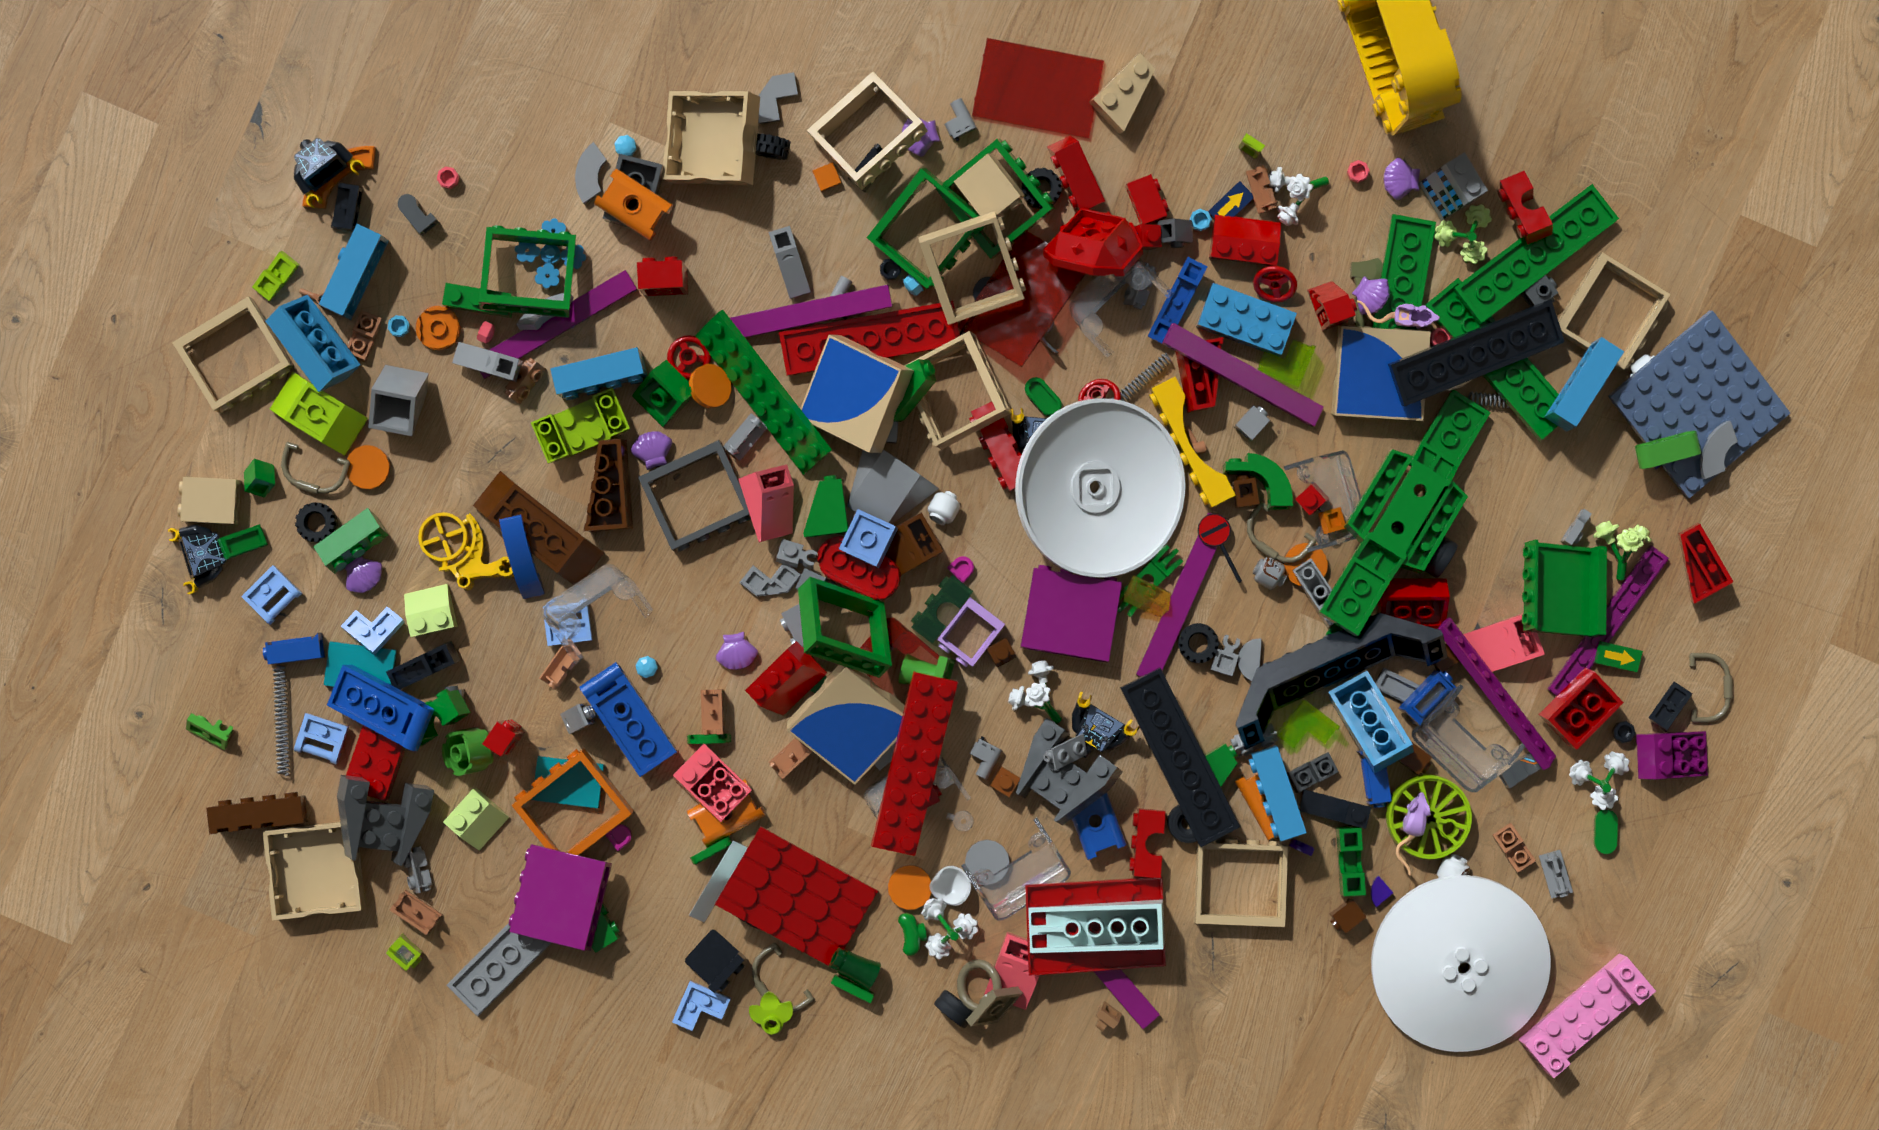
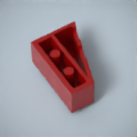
M1070 135L1047 146L1051 155V162L1061 175L1059 177L1064 189H1068L1071 195L1068 199L1073 209H1090L1105 201L1078 140Z
M1333 281L1307 290L1322 331L1347 323L1356 316L1357 306L1354 299H1350L1349 295Z
M1224 337L1205 341L1221 349ZM1176 352L1187 413L1215 407L1218 374Z
M1696 523L1678 533L1691 602L1693 604L1734 582L1700 523Z

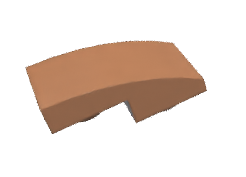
M361 310L352 329L353 334L347 347L356 359L366 363L378 334L382 318Z
M1509 823L1492 835L1517 874L1536 862L1512 823Z

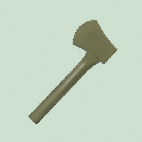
M1379 258L1362 262H1351L1350 277L1354 278L1356 288L1364 276L1368 280L1380 279L1383 264ZM1356 297L1355 326H1364V315L1359 311Z

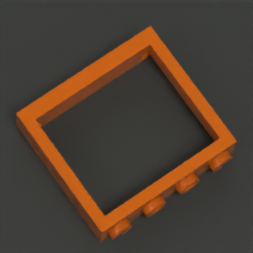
M585 748L580 751L575 749L566 756L568 761L562 765L558 762L548 770L551 774L546 778L540 776L531 783L533 788L527 792L523 789L514 797L516 801L511 806L545 848L558 850L523 805L579 761L585 765L619 808V811L568 849L566 853L581 854L629 817L634 811Z

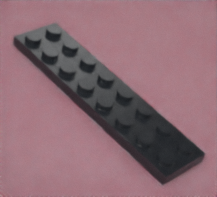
M1547 300L1389 363L1388 366L1401 405L1405 407L1562 344L1565 340L1552 300Z
M1159 667L1120 687L1199 847L1201 848L1240 828L1161 668Z

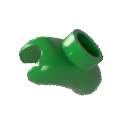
M903 913L898 918L904 933L903 952L907 956H913L920 951V942L927 940L924 923L917 924L914 915Z

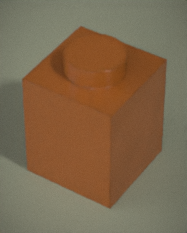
M1001 766L990 786L1010 797L1020 781V777Z

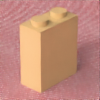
M990 153L986 154L954 181L980 216L995 211L997 218L1002 217L1003 219L1005 217L1004 213L1009 209L1014 210L1021 205V199L1025 196L996 157Z
M183 477V482L180 481L179 494L182 495V499L177 510L180 521L239 525L241 480Z

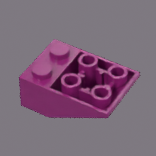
M1706 731L1636 734L1638 779L1708 776Z

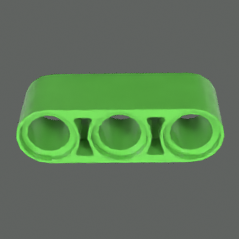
M1687 431L1635 446L1640 469L1651 468L1701 454L1697 431Z

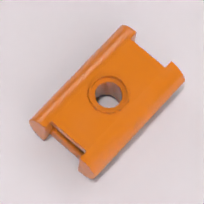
M615 169L610 175L613 181L602 197L599 195L596 197L594 205L651 241L656 235L653 229L664 212L670 213L673 205L620 170ZM637 199L639 202L638 208L634 211L629 210V201Z
M1258 773L1247 780L1241 777L1235 781L1267 840L1274 838L1270 823L1274 821L1272 815L1267 816L1263 805L1265 794L1260 795L1256 781L1260 780Z
M746 779L742 780L749 787H751ZM750 794L732 810V817L724 819L722 822L715 818L701 804L687 810L690 820L695 818L705 836L702 842L707 848L766 816L762 806L756 807Z

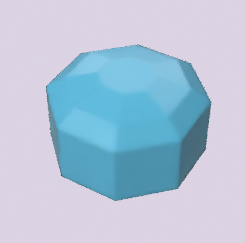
M628 135L618 137L614 143L617 154L633 156L637 150L635 140Z
M1198 209L1192 212L1189 220H1192V229L1201 232L1209 228L1212 219L1208 211Z
M908 275L903 280L905 288L912 295L917 296L924 291L920 283L911 275Z
M395 315L388 322V330L393 336L404 337L410 331V323L406 317Z
M646 656L639 658L636 670L640 676L648 678L655 675L658 665L655 659Z

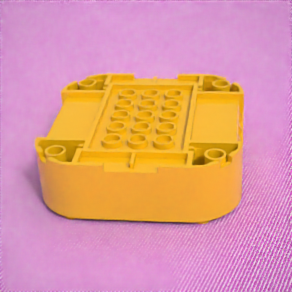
M1337 0L1340 12L1345 13L1375 102L1372 104L1376 117L1380 116L1385 133H1390L1394 136L1445 119L1443 109L1460 103L1462 90L1460 87L1456 88V86L1460 85L1457 63L1446 29L1440 30L1435 15L1437 8L1432 6L1431 0Z

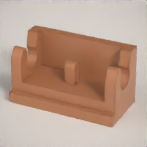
M723 689L701 690L703 735L724 734Z
M794 738L769 761V765L784 779L813 751Z
M407 890L399 895L397 902L390 908L391 912L425 935L432 931L443 915Z

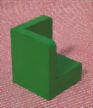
M254 458L244 471L245 492L265 498L275 486L274 465Z

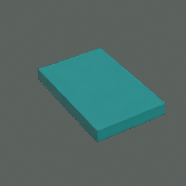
M330 641L323 685L334 687L342 665H354L392 685L386 671L395 668L397 650L381 648L374 655L362 645Z
M538 756L535 780L540 776L546 778L551 774L548 771L558 762L562 765L568 759ZM579 761L535 795L532 800L599 808L602 787L585 765ZM596 763L604 772L605 764Z

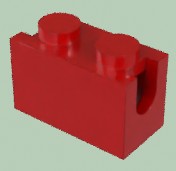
M1150 174L1126 184L1125 188L1140 224H1153L1166 218V212L1169 211V207L1165 199L1161 200L1159 195L1161 187L1157 178L1153 179Z

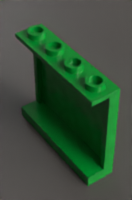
M1536 539L1525 542L1523 548L1524 569L1522 573L1524 580V591L1522 593V600L1524 602V613L1522 615L1523 631L1584 637L1606 635L1607 547L1597 546L1588 548L1539 543Z

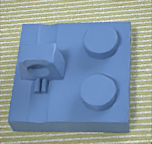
M858 509L839 550L879 568L898 527Z

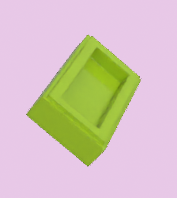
M1246 133L1238 147L1254 159H1257L1265 145Z

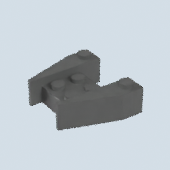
M1046 718L1033 737L1016 793L1026 798L1033 789L1060 809L1054 821L1063 826L1111 790L1123 771L1101 755L1098 756L1087 773L1073 763L1055 770L1054 763L1046 762L1043 755L1047 750H1051V748L1064 743L1070 736V733Z
M341 775L337 802L345 855L351 860L356 861L358 847L393 851L391 861L402 866L431 811L434 790L426 785L405 783L401 805L367 801L370 782L362 777Z

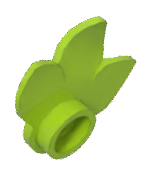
M768 991L762 996L760 1006H749V1014L754 1022L761 1024L762 1029L767 1034H777L782 1030L783 1024L791 1019L793 1004L791 1001L780 1003L779 998L774 993ZM773 1020L776 1022V1024L772 1025L769 1023V1021Z

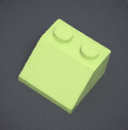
M448 584L404 594L405 616L410 637H418L458 627Z
M474 788L443 823L460 838L480 851L509 819V816L478 788Z

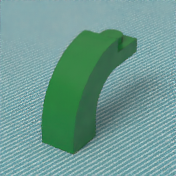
M1247 453L1244 457V462L1240 458L1228 459V462L1224 463V475L1249 474L1261 481L1267 492V510H1290L1292 508L1293 495L1289 479L1274 461L1259 454Z

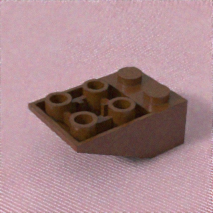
M921 512L896 526L898 530L885 556L891 558L897 564L900 574L903 575L943 553V550Z

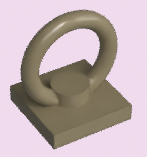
M976 959L966 963L958 975L957 992L961 1002L972 1010L971 1015L966 1019L971 1027L998 1023L1023 994L1019 987L1002 989L1001 979L997 970L985 960ZM976 968L985 970L991 977L993 990L980 999V1004L974 1003L966 991L967 976Z

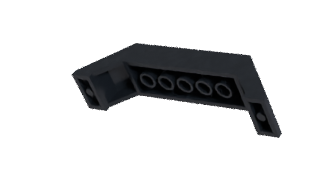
M1377 613L1370 615L1357 637L1342 629L1336 633L1328 634L1314 643H1308L1294 652L1286 653L1279 659L1264 663L1255 672L1236 721V728L1244 750L1265 741L1263 735L1274 711L1385 660L1399 656L1425 662L1428 667L1448 658L1442 631Z

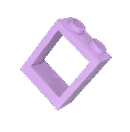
M969 598L937 639L941 642L938 646L948 654L950 651L957 654L956 660L965 667L969 664L973 667L1005 624L972 598ZM968 608L995 628L972 659L945 639Z

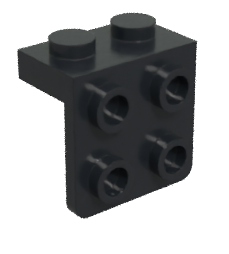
M712 929L685 958V963L709 984L708 988L715 993L718 989L722 992L730 983L728 978L732 973L737 975L744 968L745 964L743 961L746 957L717 930Z

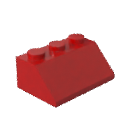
M1215 215L1209 258L1264 266H1277L1281 223Z
M1447 578L1392 579L1378 601V613L1438 629L1442 622L1447 619L1450 600Z
M796 641L745 691L760 707L784 716L827 672L811 655L804 653V648Z

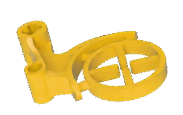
M436 513L428 517L421 525L418 540L422 551L431 559L442 562V567H439L440 572L452 571L457 578L458 586L464 590H471L474 587V581L482 578H514L511 567L509 568L510 572L503 570L506 568V563L510 564L508 557H502L489 564L482 562L483 534L478 522L471 513L467 514L466 519L463 521L450 513ZM440 517H450L455 519L462 528L446 533V537L451 538L463 533L462 545L452 555L448 541L443 540L442 543L447 557H435L427 551L426 546L440 542L441 538L437 536L423 541L424 531L428 524L435 520L439 533L443 535L444 529ZM470 523L473 533L471 547L467 546L468 531L465 525ZM464 550L468 552L459 562L448 566V561L458 558ZM468 579L467 585L464 586V581Z

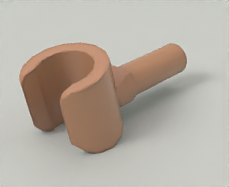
M302 288L299 291L300 294L308 295L313 300H316L318 305L319 298L324 294L312 293Z
M1186 426L1184 429L1197 455L1206 453L1205 442H1197L1189 426Z

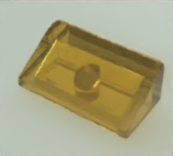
M1133 575L1125 593L1124 601L1157 617H1162L1169 611L1171 592Z

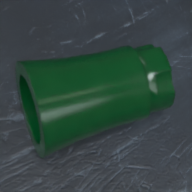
M838 948L831 958L829 967L868 991L879 974L881 963Z

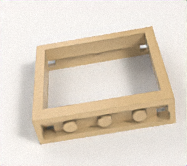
M874 72L870 73L807 130L812 139L861 190L869 183L872 184L879 174L888 170L898 157L905 155L908 149L915 142L920 141L921 137L928 132L924 123ZM881 90L912 124L856 172L825 139Z
M995 211L918 237L948 325L1024 299L1022 291H1025L1026 288L1023 279L1017 278L1015 271H1018L1019 267L1016 258L1011 259L1008 251L1012 250L1009 238L1003 237L1001 230H1004L1005 226L1002 217L997 218ZM992 223L1014 289L953 309L930 244Z
M1602 252L1597 255L1559 317L1558 322L1563 337L1587 351L1591 344L1566 328L1603 267L1656 298L1614 369L1620 372L1625 368L1628 369L1634 362L1635 358L1632 356L1637 349L1641 350L1647 340L1644 338L1648 330L1652 331L1657 325L1658 320L1656 317L1659 312L1663 313L1668 307L1669 301L1667 299L1671 294Z
M249 296L172 342L211 408L216 412L221 411L223 413L226 410L232 409L234 407L233 403L238 400L241 402L247 400L252 396L251 392L258 388L260 390L267 388L272 384L271 380L276 377L279 379L285 377L290 372L289 369L294 367L274 332L265 322L266 319L254 299ZM250 311L280 363L221 399L216 400L187 349Z
M970 331L918 359L930 360V363L934 365L967 347L996 410L943 437L924 396L916 405L920 411L918 417L922 425L927 427L929 431L927 437L931 440L932 445L940 449H944L1012 413L977 336Z
M1225 839L1224 843H1219L1215 840L1201 848L1197 843L1194 922L1196 924L1285 927L1288 846L1282 845V841L1269 840V844H1260V840H1247V844L1238 843V839ZM1204 849L1279 852L1276 916L1202 913Z

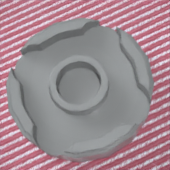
M988 839L978 841L970 847L966 854V870L971 878L978 883H996L1008 871V853L996 841Z

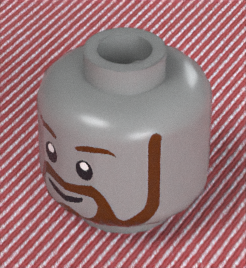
M1266 557L1264 560L1260 559L1252 572L1255 575V581L1270 590H1273L1277 585L1281 587L1287 578V575L1284 574L1285 566L1271 557Z

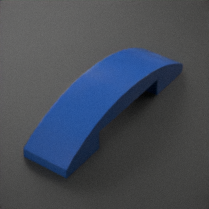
M1187 257L1148 337L1162 343L1172 323L1179 324L1208 266Z
M522 515L499 519L509 562L522 598L527 599L544 595L545 591L540 574L537 573L527 540V532Z

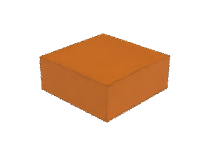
M833 162L812 170L821 192L841 184Z
M1341 507L1318 513L1324 534L1346 529L1344 527L1345 521Z

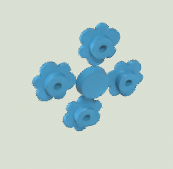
M556 218L542 223V229L552 233V230H555L554 233L566 230L565 224L562 222L558 223ZM519 242V245L515 246V252L518 253L517 259L520 262H525L526 260L533 262L535 257L539 255L546 262L543 267L537 268V275L535 276L537 284H542L546 289L550 285L557 286L559 284L557 276H559L560 272L558 269H554L551 263H555L561 257L565 261L564 264L566 266L568 247L560 254L559 248L554 245H545L541 251L536 244ZM576 245L574 269L581 268L582 262L586 260V255L583 254L584 249L581 245Z

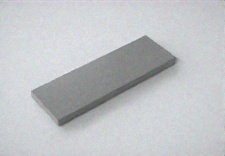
M508 923L447 986L478 1017L552 942L509 932L510 927Z

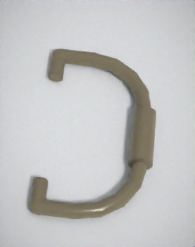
M290 442L285 444L281 468L283 475L296 488L314 494H327L336 491L342 486L350 466L349 460L338 457L337 463L344 465L338 482L331 487L320 488V486L302 480L297 481L289 474L287 458L290 448L298 450L299 445Z
M1259 502L1260 504L1256 505L1247 521V533L1250 540L1256 545L1258 550L1274 560L1276 559L1283 563H1294L1302 560L1317 541L1309 533H1306L1304 537L1310 542L1299 555L1294 557L1280 556L1277 551L1255 538L1252 531V523L1261 508L1267 512L1269 511L1265 503Z
M1690 653V666H1695V658H1708L1718 662L1724 670L1723 684L1724 698L1726 699L1722 710L1710 717H1697V710H1691V721L1693 723L1717 721L1726 714L1730 708L1731 698H1733L1732 676H1730L1729 667L1722 658L1715 654Z
M776 943L764 949L755 958L752 965V977L756 984L755 988L761 996L768 992V989L759 980L757 967L761 959L774 950L778 956L783 953ZM808 989L803 992L807 999L794 1006L793 1013L814 1001V997Z

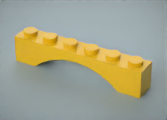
M1176 376L1151 388L1150 400L1154 407L1158 406L1162 413L1159 414V417L1164 426H1169L1172 432L1170 436L1182 452L1180 454L1184 466H1189L1192 472L1189 474L1194 486H1199L1202 492L1199 496L1205 506L1209 505L1212 508L1235 496L1226 475L1215 471L1205 464L1195 453L1188 441L1183 423L1185 394Z

